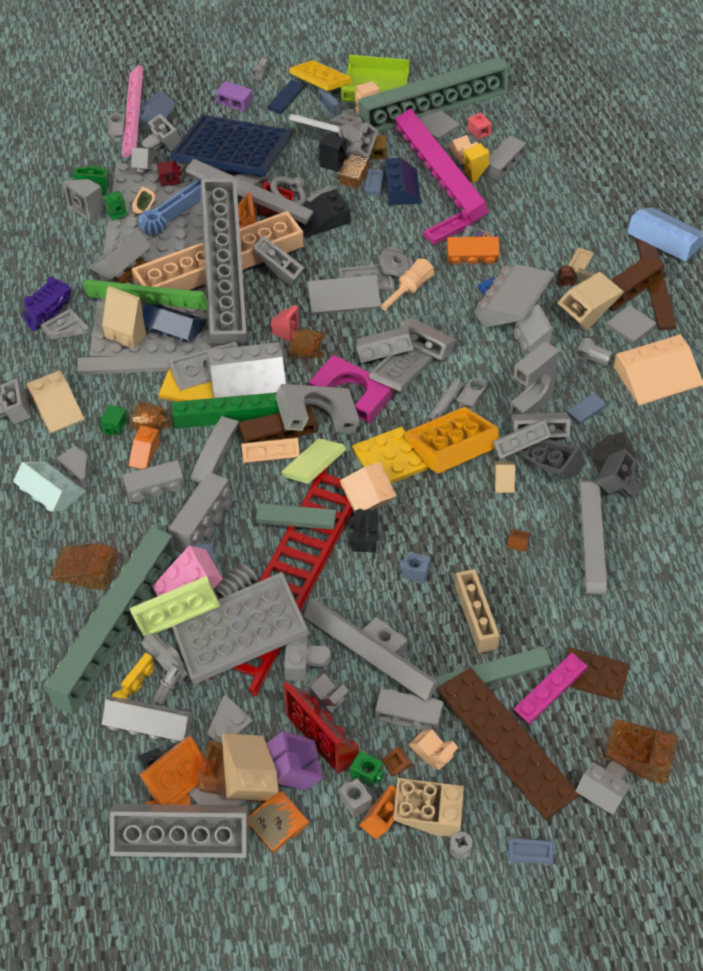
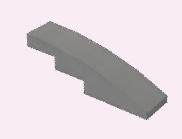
M221 416L196 462L190 480L200 483L207 472L213 474L217 472L223 461V455L231 445V438L239 427V421Z

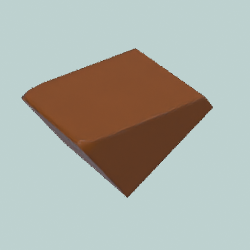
M511 529L507 548L526 552L530 532Z
M398 746L382 759L392 777L414 766L405 750Z

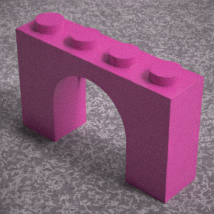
M332 355L309 381V386L336 388L343 383L361 385L366 392L355 404L358 417L368 423L374 420L394 396L393 388L370 379L369 372L335 355Z

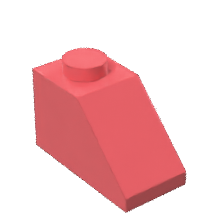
M294 305L280 311L271 320L272 334L289 341L292 340L299 330L298 306Z

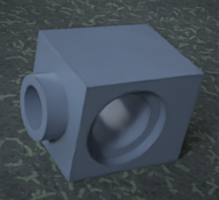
M407 552L406 558L401 560L399 570L402 571V578L425 583L430 569L431 557Z

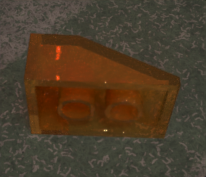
M99 543L62 547L48 579L106 591L118 561L116 547Z

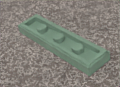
M259 503L256 523L334 530L336 510Z

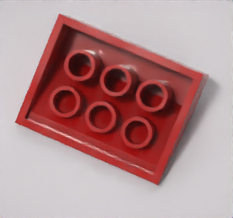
M285 682L283 686L287 717L306 738L315 740L318 752L340 774L354 762L359 753L358 745L346 737V733L340 725L336 726L331 715L319 707L315 697H310L306 691L289 682Z

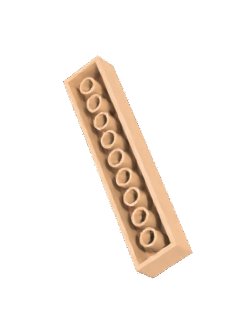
M288 211L240 228L242 270L264 262L253 250V247L263 235L285 253L304 247L303 231ZM203 242L132 268L134 284L190 290L206 284Z

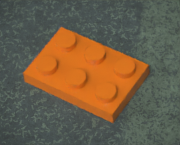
M188 736L139 775L157 804L174 805L212 774V771L192 737Z

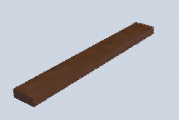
M636 238L641 258L650 254L660 261L657 247ZM663 276L648 287L658 330H676L677 325Z

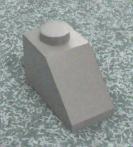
M132 148L131 168H135L136 172L151 170L156 151Z
M74 445L57 458L59 468L79 486L86 489L89 474V456L84 450H80Z

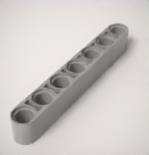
M579 481L585 594L606 595L607 577L600 485L596 481Z

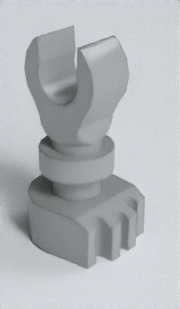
M261 58L260 63L252 69V79L263 80L264 71L268 66L266 64L267 58Z

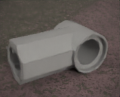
M583 338L574 355L577 359H584L585 362L591 360L608 366L613 352L596 346L595 342L589 338Z

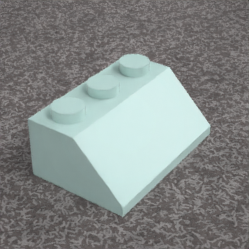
M22 462L13 480L20 490L32 495V499L44 504L45 508L51 512L64 511L86 492V490L47 462Z

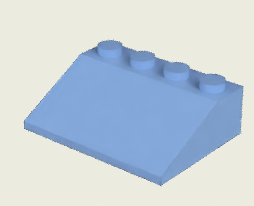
M653 207L639 209L631 217L628 234L685 262L703 245V231Z

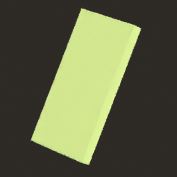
M205 576L130 608V611L145 637L149 633L161 632L220 607V603L208 577Z

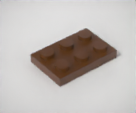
M569 647L567 657L573 653L588 666V669L570 688L620 702L630 664Z

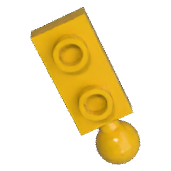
M145 653L121 683V691H115L112 696L128 699L127 696L130 697L133 692H138L144 678L151 676L154 671L153 657Z

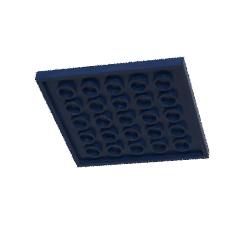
M201 115L170 153V160H175L179 163H191L195 159L225 171L232 170L238 171L241 174L249 173L262 177L266 176L292 137V130Z

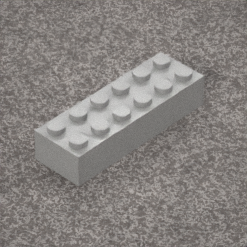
M114 804L110 810V856L246 858L248 853L249 806Z

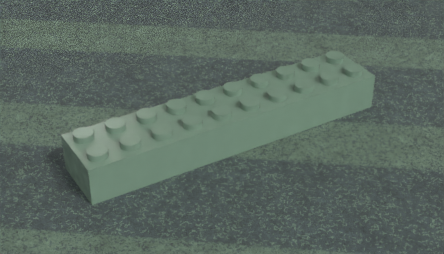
M498 57L358 99L359 116L362 118L363 123L368 122L379 133L395 128L397 125L395 118L410 108L413 112L417 107L424 111L430 104L438 108V110L417 116L420 118L440 111H451L508 93V65Z
M151 527L142 536L141 543L132 551L131 558L122 566L121 573L117 579L115 578L112 581L109 591L102 596L99 606L96 610L92 611L87 624L80 629L78 638L70 644L68 653L64 659H60L54 674L48 677L46 689L52 706L72 715L75 714L135 621L130 608L148 601L154 591L152 586L175 559L176 555L171 534Z

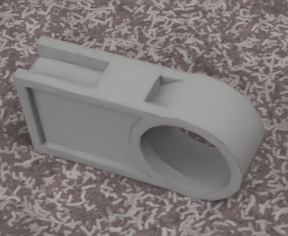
M120 113L112 114L109 117L108 135H111V139H123L125 128L124 115ZM115 119L122 120L120 122H112Z
M481 378L471 379L456 400L459 402V406H465L472 411L479 401L477 399L481 398V395L485 393V381ZM480 384L483 388L474 390L470 386Z

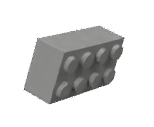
M207 472L169 527V534L173 537L176 552L182 554L188 546L203 545L206 539H210L214 526L220 524L223 517L222 514L225 510L228 511L232 505L228 479Z

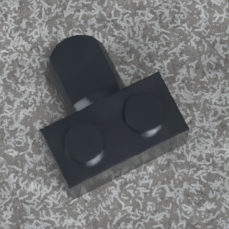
M326 133L318 145L320 149V167L339 172L345 162L346 141L344 138L339 137L338 133L334 135Z
M358 508V510H355V516L351 517L350 529H354V531L349 534V545H353V552L376 553L378 511Z

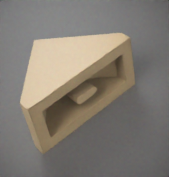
M494 461L495 493H514V462Z

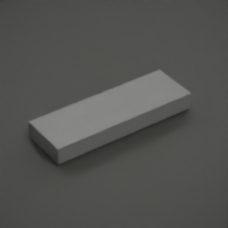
M543 418L492 442L498 457L502 459L552 437L546 420Z

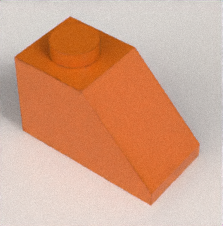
M140 426L133 440L129 467L141 470L148 468L160 444L159 431L157 429Z
M392 784L387 787L372 805L359 825L375 839H378L388 831L394 822L396 788Z

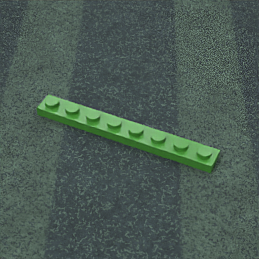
M87 279L83 283L88 296L93 298L106 299L107 288L111 286L139 297L141 303L207 310L209 306L204 292Z

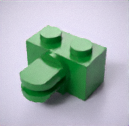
M99 166L75 167L73 180L89 179L100 185L102 194H107L109 188L108 169H102Z

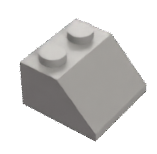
M89 179L66 180L63 182L68 207L90 221L105 211L102 189L99 184Z
M539 304L531 309L525 320L517 321L516 328L514 329V336L519 340L521 350L525 351L526 355L544 341L550 344L553 328Z

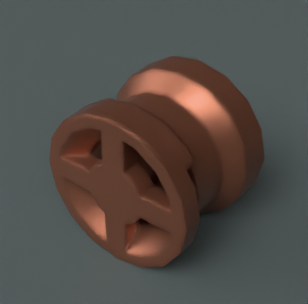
M571 266L559 268L557 275L560 286H573L576 283L574 268Z

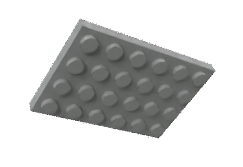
M282 572L218 599L220 607L172 626L193 685L309 635L307 626Z

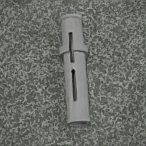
M454 379L448 389L443 391L441 399L426 418L428 422L431 419L434 420L441 417L451 402L456 400L457 393L463 387L462 382L458 386L460 380Z

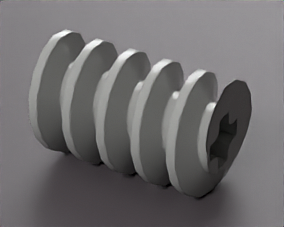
M239 564L231 573L226 574L225 578L213 590L217 598L221 599L244 589V585L247 587L251 586L250 580L257 583L258 578L248 566Z

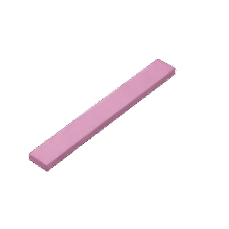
M140 65L129 75L122 156L125 158L132 154V148L137 147L143 67Z

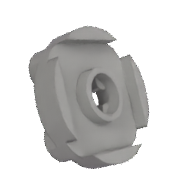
M395 247L383 250L379 257L380 265L383 267L382 271L387 275L392 274L398 277L404 275L412 267L413 261L409 255L406 257L403 254V250Z

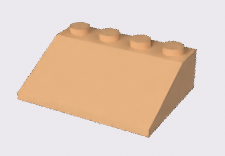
M681 334L616 354L614 369L639 406L703 386V380L690 347Z

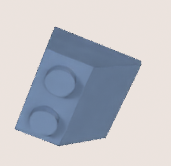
M160 90L140 107L138 125L149 127L148 122L159 114L168 121L167 117L172 113V107L175 102Z

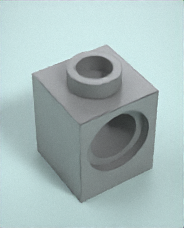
M358 778L354 781H347L339 789V798L353 818L372 807V797ZM358 795L359 798L352 799L350 798V796Z

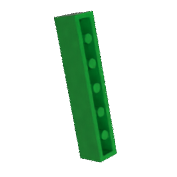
M277 392L171 402L174 429L213 426L218 423L221 416L239 421L240 423L280 413L275 397Z

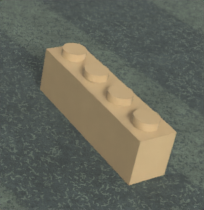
M472 569L456 573L455 589L477 652L482 653L498 649L499 633L476 570Z

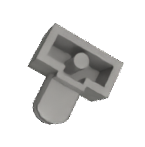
M159 114L148 122L153 134L144 139L142 145L144 149L153 151L165 146L171 152L181 141L177 130Z
M368 122L355 125V127L351 124L340 126L338 135L348 143L345 154L356 162L369 159L378 130Z
M14 379L0 385V419L8 416L13 424H17L31 418L27 392L19 380Z
M308 635L286 644L285 680H306L307 669H310V666L327 667L331 661L330 649L327 646H308Z
M617 761L609 762L605 768L593 762L583 774L576 792L614 816L631 788V785L623 781L627 770L624 765Z

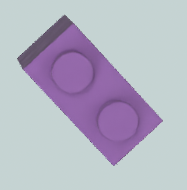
M227 81L216 91L217 103L243 112L253 102L252 89Z

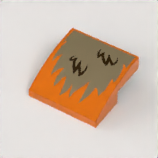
M283 791L275 794L248 817L250 826L273 852L278 851L291 837L295 838L310 824L308 819Z

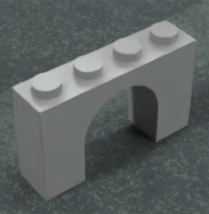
M544 341L515 364L513 378L525 385L527 389L510 402L509 413H536L552 399L559 350Z
M281 384L275 396L285 430L303 431L309 419L305 408L306 404H314L325 409L333 420L336 433H354L360 422L348 388Z

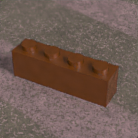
M648 254L631 267H628L624 272L615 276L611 281L623 290L624 293L608 309L614 312L664 276V264Z
M311 405L305 407L309 419L303 431L285 430L280 413L240 422L239 430L243 443L296 438L317 433V421Z

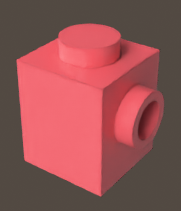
M482 113L468 118L467 129L477 140L491 135L492 123Z

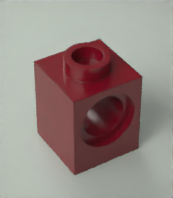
M175 160L157 163L161 186L180 183L182 170L181 166H177Z

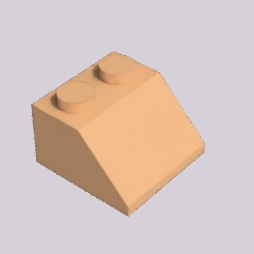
M381 462L363 467L340 480L354 513L358 508H362V510L379 508L389 504L396 497Z

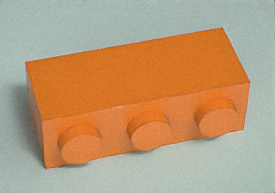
M447 237V263L459 265L461 262H468L471 265L478 264V262L494 264L499 260V237Z

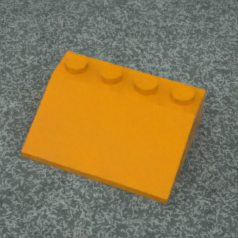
M465 406L404 432L405 438L426 466L437 474L443 473L470 459H474L483 453L490 452L492 449H495L492 441L499 438L497 426Z

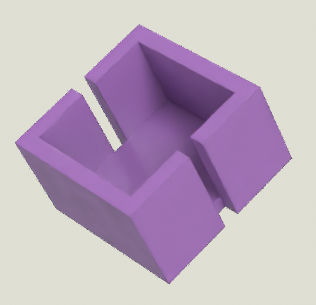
M282 731L266 743L277 771L278 784L300 790H308L323 779L320 762L314 761L318 758L315 740Z

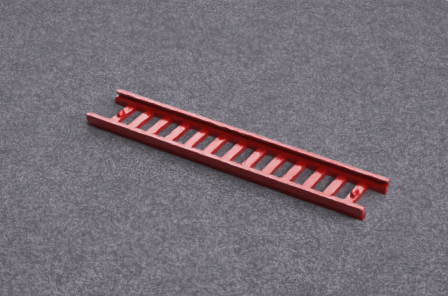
M329 466L315 478L300 507L328 509L310 502L312 497L316 496L345 506L342 513L336 511L335 520L337 523L334 530L309 528L330 535L327 542L294 531L296 526H289L258 581L260 582L271 577L270 574L273 569L305 580L303 587L287 583L291 593L298 596L295 602L300 612L353 513L352 506L347 497L318 488L320 483L324 482L343 489L340 483L342 479L326 474ZM289 539L322 551L319 557L286 545ZM283 554L314 566L311 572L280 562L278 559ZM283 646L256 657L264 660L260 668L247 663H242L232 668L255 677L249 687V692L253 696H257Z

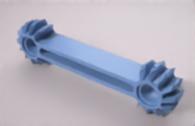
M201 178L156 209L151 210L149 208V211L143 210V214H140L139 226L144 234L149 233L151 236L152 234L163 233L167 229V223L201 200Z

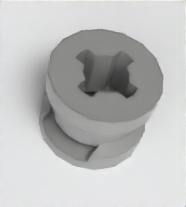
M462 831L453 834L450 840V852L455 858L465 859L471 854L473 845L471 836Z

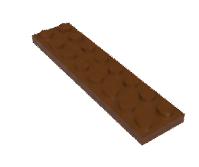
M471 667L437 688L439 696L545 820L580 796L576 792L575 787Z

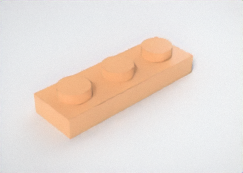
M298 437L241 443L243 463L293 458L300 455Z

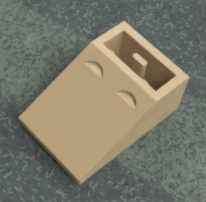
M598 272L570 289L557 303L587 331L624 291L601 272Z
M398 778L393 820L433 835L452 837L453 834L460 832L464 786Z

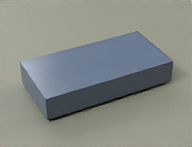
M319 88V101L333 116L339 115L338 101L328 91Z
M368 169L364 194L381 195L384 170Z
M593 393L567 410V414L580 425L606 408V403Z
M509 838L508 861L553 865L554 841Z

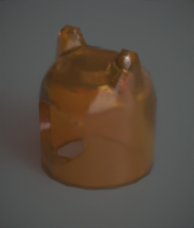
M294 328L291 342V357L323 358L324 354L321 352L322 339L326 338V334L310 329Z
M142 401L138 402L132 417L133 430L138 431L140 426L157 429L160 433L165 428L172 427L171 423L167 421L166 411L162 407Z

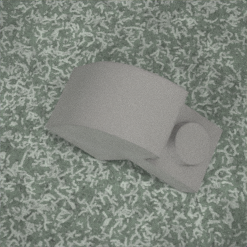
M325 673L316 675L302 688L310 697H315L319 706L328 713L333 712L345 700L344 695L348 692L344 684L335 686Z

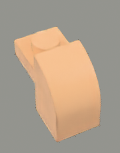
M466 135L453 140L448 146L452 155L462 165L464 164L463 150L477 145L478 142L471 144Z
M433 729L422 730L409 744L417 756L436 770H440L454 756V751L458 748L453 741L442 742Z

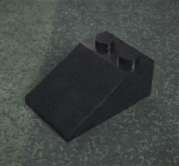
M337 189L320 194L304 206L313 210V215L307 224L295 220L303 231V236L307 238L349 224L350 208Z

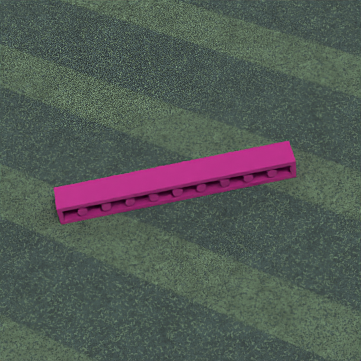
M410 108L396 117L397 125L395 127L400 134L403 133L402 136L407 143L410 142L411 149L414 152L417 151L416 154L421 161H425L424 165L428 171L432 170L431 173L435 180L439 179L438 182L442 189H447V195L450 199L454 198L453 201L457 208H462L461 212L466 219L470 218L472 223L488 214L490 211L484 199Z

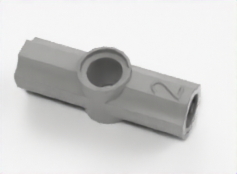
M149 633L144 637L141 645L153 657L156 666L159 665L164 670L162 672L167 673L172 663L176 664V666L179 665L184 670L176 684L179 687L187 684L191 678L178 652L172 646L168 647L156 633Z

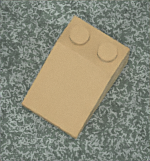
M111 286L107 288L102 323L104 336L107 339L135 349L146 336L140 298Z
M60 370L26 383L29 397L50 434L84 420L72 391Z
M223 733L222 746L227 799L267 801L277 794V771L264 736Z

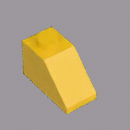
M481 143L463 150L464 173L472 183L476 182L489 166V150L484 148Z

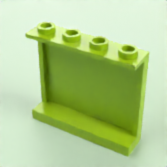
M349 55L346 75L352 77V83L342 86L341 101L356 102V86L372 81L378 86L380 93L407 85L410 60Z

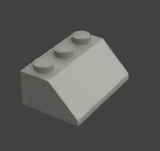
M137 230L123 237L89 267L107 279L119 278L125 273L124 269H129L137 263L135 261L137 258L141 259L148 254L147 250L151 245L142 233Z

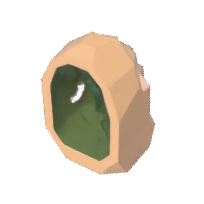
M143 186L140 187L132 203L133 212L143 214V210L148 211L156 194Z

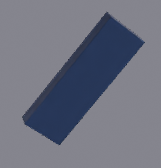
M290 80L268 105V110L282 114L305 88L304 84Z

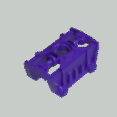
M50 277L47 279V283L32 296L24 298L26 311L23 312V320L31 330L36 331L41 324L55 317L63 309V306L70 302L71 287L56 278Z

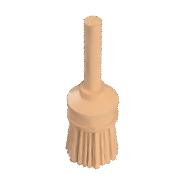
M417 259L412 267L399 278L400 288L381 305V309L386 311L404 293H415L425 281L434 276L432 264L426 259Z

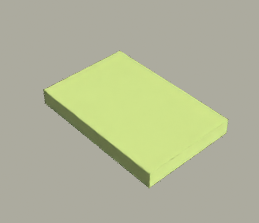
M318 438L281 473L286 478L309 484L337 459L346 448L344 444Z

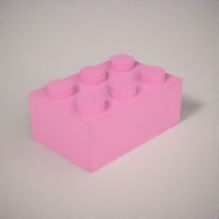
M188 546L152 587L156 595L160 596L205 576L208 577L214 589L223 578L206 549Z

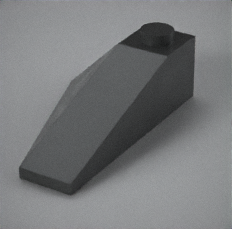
M547 439L516 452L545 471L560 475L577 476L585 465L581 447Z

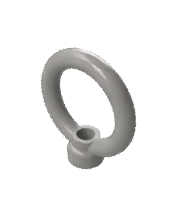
M279 176L271 181L270 189L273 194L283 197L277 189V184H288L290 189L294 192L297 191L300 197L298 201L292 202L301 206L304 205L306 194L303 190L305 183L302 178L296 177L292 180L288 177Z

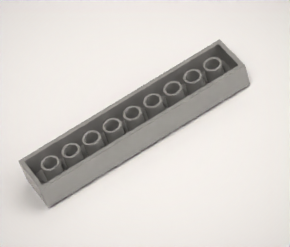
M201 179L200 193L206 297L209 303L207 308L209 344H229L232 342L245 344L247 333L236 179Z

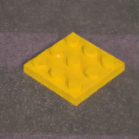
M403 427L352 445V450L363 467L381 462L390 483L428 469L405 438Z

